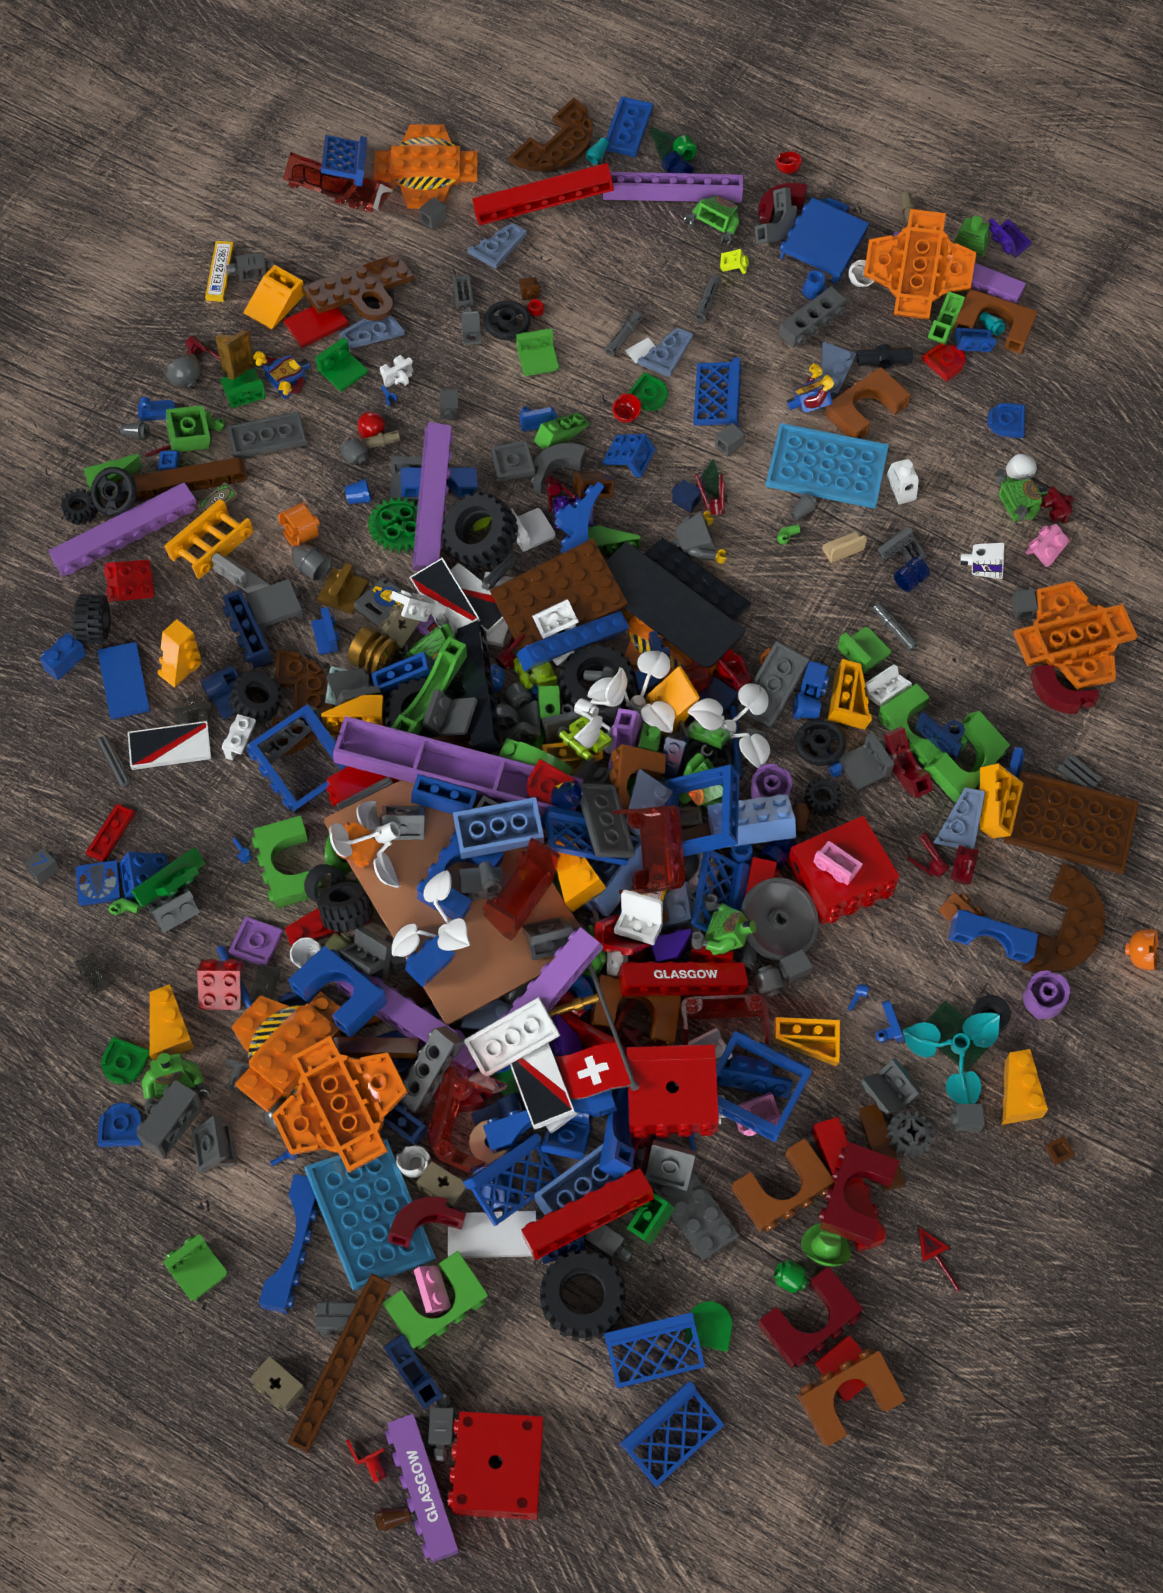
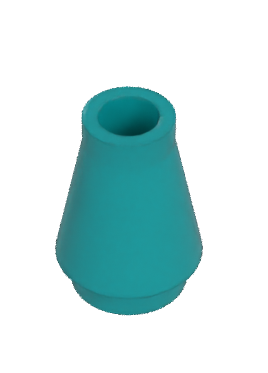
M601 137L587 151L586 158L593 164L601 162L609 142Z
M986 311L980 315L979 320L987 330H991L992 335L998 336L1004 331L1005 323L1002 319Z

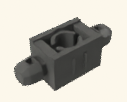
M263 253L236 256L237 264L226 265L227 275L238 274L240 282L259 280L263 278L267 270L269 271L276 265V260L264 261Z
M606 1225L589 1232L584 1237L585 1243L602 1255L610 1258L611 1261L616 1255L623 1262H628L632 1257L631 1250L626 1246L622 1247L624 1238Z
M442 1394L443 1397L436 1403L438 1408H430L428 1444L430 1447H436L434 1449V1459L436 1462L446 1461L448 1455L446 1448H452V1443L454 1442V1419L456 1412H454L453 1408H448L451 1407L448 1394Z

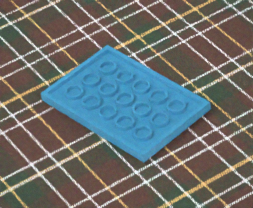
M780 423L765 487L804 495L810 494L814 497L875 509L889 444Z
M387 1139L383 1141L389 1152L350 1173L347 1171L340 1155L305 1167L306 1175L352 1291L365 1287L371 1273L387 1279L431 1263L436 1259L423 1225L413 1234L409 1248L387 1242L395 1217L400 1210L413 1202Z

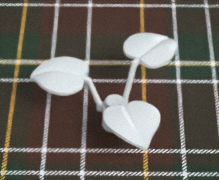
M648 651L641 654L637 662L638 668L642 672L648 673L641 694L632 697L629 701L625 691L618 703L614 704L611 702V704L606 706H618L625 698L626 706L629 707L628 710L637 711L650 726H656L660 731L672 733L675 719L674 709L668 703L656 701L652 705L646 704L643 698L651 675L658 679L665 677L670 669V660L663 652ZM607 677L598 680L590 688L587 697L596 701H606L605 692L613 678Z
M619 667L617 674L606 689V701L592 699L589 702L580 698L575 704V713L590 720L574 736L586 748L592 747L598 740L601 726L607 729V735L613 742V726L611 728L602 722V717L598 715L599 708H597L596 704L609 705L611 702L616 704L623 697L627 687V676L621 667ZM612 742L611 745L603 749L608 754L611 753Z
M746 684L740 688L738 693L739 701L746 707L733 720L724 721L725 718L722 716L723 707L719 702L710 698L698 701L688 710V713L708 730L714 731L721 728L730 731V739L743 737L739 741L743 755L757 768L765 765L770 754V746L767 740L759 734H753L752 736L748 733L734 734L737 727L735 722L748 710L754 715H761L766 711L769 700L763 687L756 684Z
M376 801L364 802L356 809L360 825L371 831L372 834L349 840L348 833L341 824L334 823L330 826L329 834L332 847L341 857L352 855L350 844L375 837L378 843H384V846L377 852L378 858L374 859L373 862L376 875L381 882L388 886L401 887L389 857L383 853L388 846L392 845L391 840L400 836V829L395 822L380 826L376 811Z
M447 870L437 874L427 883L424 889V898L427 902L434 901L435 907L447 923L443 924L438 930V946L442 950L449 951L468 947L470 942L467 923L461 918L450 921L438 903L439 900H444L451 890V874ZM408 924L396 934L392 944V955L394 957H404L414 952L420 941L419 935L435 938L437 935L422 930L418 931L416 924Z

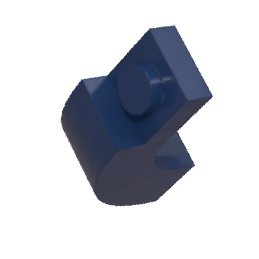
M657 631L649 632L648 643L650 651L663 652L670 660L669 647L664 648L662 637L658 636ZM641 670L635 671L634 674L637 695L641 694L648 674ZM651 675L644 695L650 693L665 677L658 679Z
M400 1334L383 1346L397 1372L424 1410L443 1397L436 1383L425 1370L403 1334Z

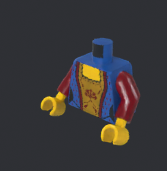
M261 351L255 352L253 359L256 360V365H264L265 377L284 399L292 394H299L306 383L304 371L310 368V364L305 358L297 363L290 355L271 358L265 356Z
M813 363L810 366L809 371L813 375L808 378L806 384L793 390L795 397L786 400L789 410L799 407L806 413L833 404L829 389L834 385L833 379L829 375L824 376L822 380L817 378L823 373V369L818 364Z

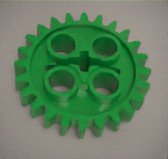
M390 497L389 503L383 500L382 505L376 504V509H372V515H369L368 528H370L369 535H372V541L377 540V546L383 544L384 551L387 548H390V553H393L394 549H396L398 554L403 549L407 554L408 548L414 551L418 505L414 506V500L407 503V498L401 501L400 497H397V501H394Z

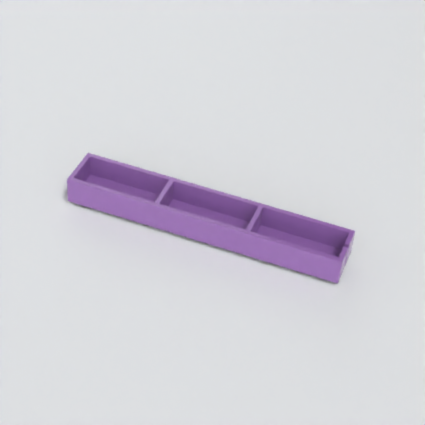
M347 716L344 718L340 735H338L333 750V762L414 784L417 775L420 774L478 791L476 799L478 801L482 799L483 795L499 804L530 798L527 792V780L535 767L533 765ZM571 776L575 778V781L563 801L556 806L537 801L540 817L544 815L548 806L576 811L579 800L576 786L578 783H583V779Z

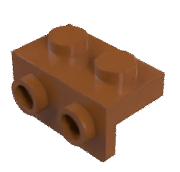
M954 892L938 910L950 922H952V917L958 910H968L978 916L987 915L980 907L977 906L975 908L971 905V899L963 892L961 894Z

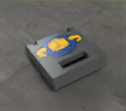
M382 577L354 602V609L380 626L384 620L388 619L390 616L389 612L395 605H402V603L390 599L393 591L401 593L402 589L393 582L388 581L387 578ZM369 603L381 611L382 614L378 616L369 609Z

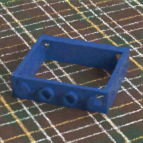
M308 704L247 745V753L250 755V759L257 761L260 766L258 767L260 773L264 777L269 778L272 782L270 786L273 791L282 796L283 805L288 810L291 809L293 813L327 790L326 787H328L327 781L296 801L258 748V745L300 717H303L333 759V750L336 743ZM336 763L340 770H343L344 768L348 767L346 765Z
M731 764L664 781V786L673 791V793L662 807L663 823L661 824L662 841L660 844L662 845L661 850L670 859H676L738 845L739 774ZM723 784L721 833L677 843L679 794Z
M735 1031L716 1065L717 1079L735 1045L801 1077L777 1125L717 1095L718 1113L776 1143L810 1078L812 1070L802 1062L791 1060L787 1054L783 1052L777 1053L770 1049L767 1044L752 1040L746 1033Z

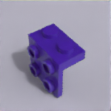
M993 218L989 220L992 239L997 244L1001 243L1007 255L1011 254L1016 258L1032 245L1031 241L1009 219L1002 225H999Z

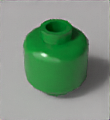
M682 135L675 139L673 151L679 160L687 162L692 160L697 154V146L690 136Z
M791 1260L780 1262L773 1274L776 1285L790 1293H796L799 1289L803 1290L808 1282L805 1268Z

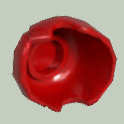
M788 151L779 153L778 158L775 157L778 171L791 175L801 167L802 158L798 153Z
M621 394L613 403L612 414L622 423H631L640 414L641 402L633 394Z
M374 411L363 413L360 415L357 423L358 434L362 438L376 436L380 432L384 434L385 419L381 414Z
M730 649L720 660L729 667L735 676L738 674L743 675L744 672L738 655H735L733 650ZM718 661L716 664L718 673L732 680Z

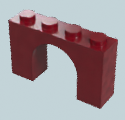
M849 1142L846 1148L842 1147L838 1160L842 1162L840 1168L835 1167L831 1180L835 1182L833 1188L829 1187L825 1200L828 1203L826 1208L822 1207L818 1220L821 1221L819 1228L870 1247L874 1242L880 1221L854 1211L844 1198V1185L854 1178H866L890 1187L899 1160Z
M829 1266L811 1279L809 1284L827 1308L828 1323L825 1328L811 1334L800 1332L790 1324L778 1307H775L762 1317L757 1324L791 1369L795 1365L801 1367L809 1360L808 1355L813 1351L817 1354L827 1346L825 1342L832 1337L833 1340L838 1338L844 1332L842 1328L848 1323L850 1326H853L861 1319L860 1314L863 1308Z

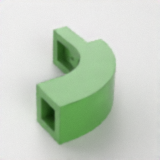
M948 291L937 320H934L928 335L929 340L943 345L947 344L954 330L955 322L965 297Z
M506 738L499 757L533 766L537 764L540 758L570 775L573 769L567 763L549 753Z

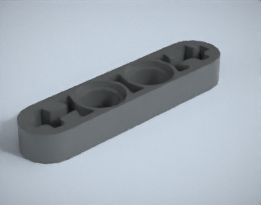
M311 707L318 719L322 721L320 710L316 707ZM300 717L279 731L260 747L263 755L265 752L271 753L272 756H265L270 764L277 761L312 731L309 725L306 726V721L303 717ZM295 726L303 727L300 733H294L292 729ZM281 738L288 740V743L284 746L277 744Z

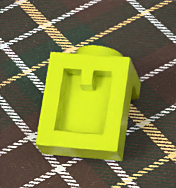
M741 249L721 253L720 268L723 272L737 268L741 270L742 274L747 272L749 260Z

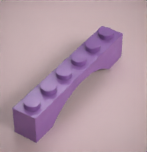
M618 709L613 726L611 755L614 749L622 744L636 747L643 724V719L637 711ZM610 756V761H609L608 769H612V766H613V762L611 761V756Z

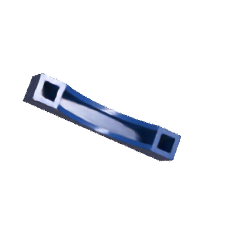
M618 611L527 645L516 655L526 672L586 645L605 642L621 636L630 627L622 611Z
M628 1087L613 1089L612 1091L617 1111L608 1113L599 1165L600 1170L615 1178L632 1169L635 1149L630 1139Z
M611 1090L586 1099L571 1100L576 1113L600 1117L617 1111ZM515 1110L508 1113V1117L503 1119L496 1117L488 1120V1124L483 1125L490 1150L495 1154L515 1147L520 1137L532 1126L527 1110L522 1112Z
M297 1174L293 1176L289 1191V1198L296 1216L294 1242L283 1265L264 1282L259 1300V1305L262 1309L285 1314L294 1305V1287L300 1283V1265L305 1263L307 1251H304L307 1242L310 1243L313 1233V1230L310 1229L312 1221H316L318 1216L317 1200L308 1177Z

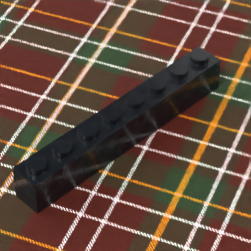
M477 620L458 628L456 640L466 644L467 657L460 667V672L463 676L461 684L465 691L463 698L475 697L478 700L468 729L471 737L469 745L472 750L491 754L501 750L502 743L487 635Z

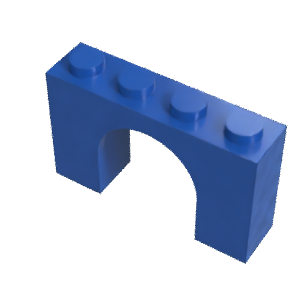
M455 831L450 838L451 843L448 848L444 847L438 857L440 858L439 861L430 866L427 872L429 874L428 877L419 882L416 888L418 891L417 899L437 910L434 901L427 902L424 898L425 886L434 876L446 871L450 866L459 862H469L479 867L482 862L489 861L492 867H499L504 860L505 851L461 859ZM451 887L448 896L444 900H439L438 903L448 918L452 920L464 919L471 909L472 899Z
M323 946L288 979L291 989L306 1002L318 990L330 982L344 981L354 987L352 996L332 1015L335 1025L350 1038L387 1004L384 995L385 991L380 985L372 984L366 974L357 972L351 962H345L336 950H330L326 946Z

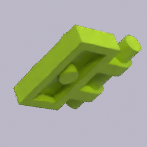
M515 658L513 660L514 669L520 675L519 680L526 689H531L533 687L532 684L535 683L538 688L539 686L557 684L556 675L549 662L525 672L519 659Z
M582 716L570 724L569 731L571 733L568 734L563 730L559 737L563 739L565 745L571 746L579 757H584L589 761L593 756L589 750L592 749L598 754L611 745L612 739L600 729V736L592 747L586 748L578 743L574 736L590 722L588 718Z

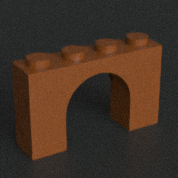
M970 289L958 314L953 331L955 332L956 328L974 329L980 315L986 311L991 315L1003 318L1010 326V332L1004 349L1021 354L1038 311Z
M880 367L876 371H871L863 380H858L850 389H845L837 398H832L833 404L826 406L825 416L846 436L861 439L868 434L870 422L854 407L856 401L863 398L876 399L896 415L908 406L911 395Z
M624 744L614 749L611 755L613 766L610 772L611 785H615L624 817H626L631 800L627 792L629 776L637 774L639 769L652 778H658L665 774L666 754ZM662 812L656 815L643 835L652 836L660 832Z
M608 974L600 975L598 982L614 1024L618 1002L625 999L636 1000L647 1008L651 1017L648 1042L655 1046H671L675 1042L681 995L621 996L619 979ZM596 986L594 987V992H593V994H597V993H598V992H597V989H596ZM600 1000V1002L594 1003L591 1007L589 1025L608 1034L611 1031V1027Z
M805 1138L788 1148L785 1154L801 1181V1190L796 1196L787 1200H778L770 1197L764 1192L752 1172H749L732 1184L731 1190L760 1233L764 1230H767V1232L778 1226L777 1222L783 1218L785 1220L790 1219L796 1214L797 1209L809 1207L815 1202L813 1199L816 1197H825L828 1188H832L835 1181L831 1180V1175Z
M868 1348L858 1354L859 1358L852 1361L850 1359L841 1363L839 1370L824 1373L820 1376V1381L815 1384L812 1382L805 1384L800 1388L801 1392L796 1394L823 1445L830 1446L847 1436L834 1409L835 1392L845 1381L850 1379H860L870 1389L880 1410L885 1412L906 1401L879 1350Z

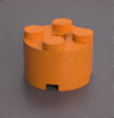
M305 502L299 503L278 515L279 525H283L285 528L283 534L292 546L305 544L319 536L317 526L320 525V522L316 515L312 516Z
M347 821L343 826L348 833L349 840L372 834L371 831L354 822L349 824V821ZM373 838L350 844L352 855L349 858L354 860L353 863L356 866L364 869L365 866L370 864L382 843H378Z

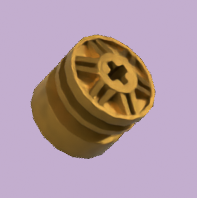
M364 626L354 637L348 651L347 660L359 668L365 666L367 672L373 673L391 665L396 655L398 643L387 635L380 636L379 631L369 626Z

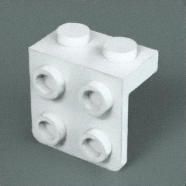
M511 508L518 525V532H515L518 536L516 544H519L523 552L555 538V532L541 509L536 508L517 516L513 508Z
M623 890L621 894L622 913L614 927V933L654 945L663 925L662 901L655 897L638 894L635 891Z

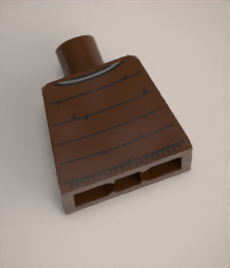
M575 471L573 490L579 498L584 499L586 496L585 491L591 484L595 486L599 481L604 485V488L598 498H613L615 479L600 471Z

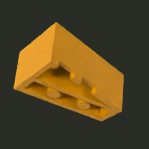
M776 1017L774 1020L773 1043L837 1067L840 1058V1020Z

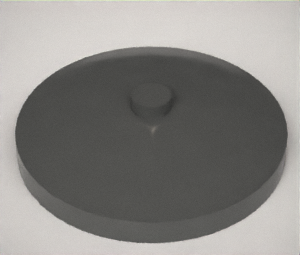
M770 878L756 884L745 896L741 912L748 921L753 920L756 924V932L748 934L746 939L759 954L766 958L780 961L782 958L802 949L806 952L812 946L818 932V913L813 899L802 886L789 879Z

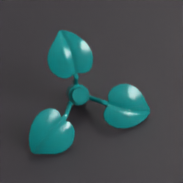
M995 1013L972 1015L963 1024L964 1034L958 1033L952 1040L948 1039L942 1043H938L941 1037L938 1028L927 1022L917 1023L911 1027L904 1028L903 1037L908 1048L915 1055L923 1058L934 1056L936 1047L951 1045V1050L960 1056L959 1074L949 1076L945 1086L946 1092L958 1104H975L980 1096L981 1082L978 1075L973 1071L963 1074L964 1053L967 1051L971 1040L976 1046L981 1048L990 1047L996 1042L999 1035L1000 1015Z

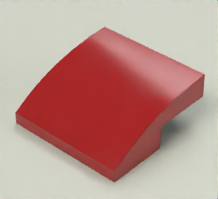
M848 1335L814 1364L822 1375L828 1371L835 1372L840 1369L839 1365L850 1359L854 1361L859 1358L858 1354L863 1350ZM850 1379L842 1383L836 1392L843 1402H848L867 1385L860 1379Z

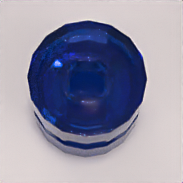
M677 151L670 152L664 158L661 165L666 173L693 174L694 167L687 160H684V157Z
M913 557L906 563V566L898 569L893 577L899 588L905 592H910L929 577L930 570L922 559Z
M792 838L769 841V844L761 851L760 859L777 862L776 869L781 870L788 860L787 857H789L791 847L795 846L796 842Z

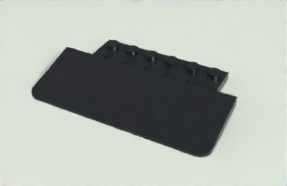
M664 538L660 539L644 554L626 541L606 561L628 603L624 608L651 629L657 631L659 635L702 667L710 668L714 666L745 634L746 629L735 621L750 608L752 603Z

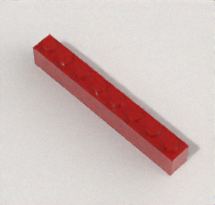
M608 163L482 195L472 198L480 226L614 191Z

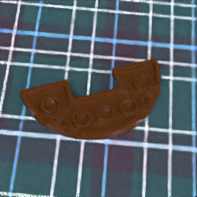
M573 97L552 117V122L562 129L545 145L530 137L509 156V163L526 170L552 171L577 161L587 151L592 140L593 126L587 109Z
M276 649V685L294 687L293 713L307 704L310 707L318 708L321 713L332 709L334 704L325 703L328 680L322 668L313 660L302 657L300 653ZM273 718L272 728L286 718ZM295 726L292 731L300 733L303 727ZM311 731L283 756L306 748L318 738ZM281 738L277 744L284 746L288 743V740Z
M1065 863L1061 865L1048 899L1068 907L1056 938L1037 931L1035 956L1028 963H1024L1023 970L1033 973L1045 970L1051 971V973H1063L1072 970L1090 958L1102 939L1105 928V912L1102 900L1092 883L1078 870Z

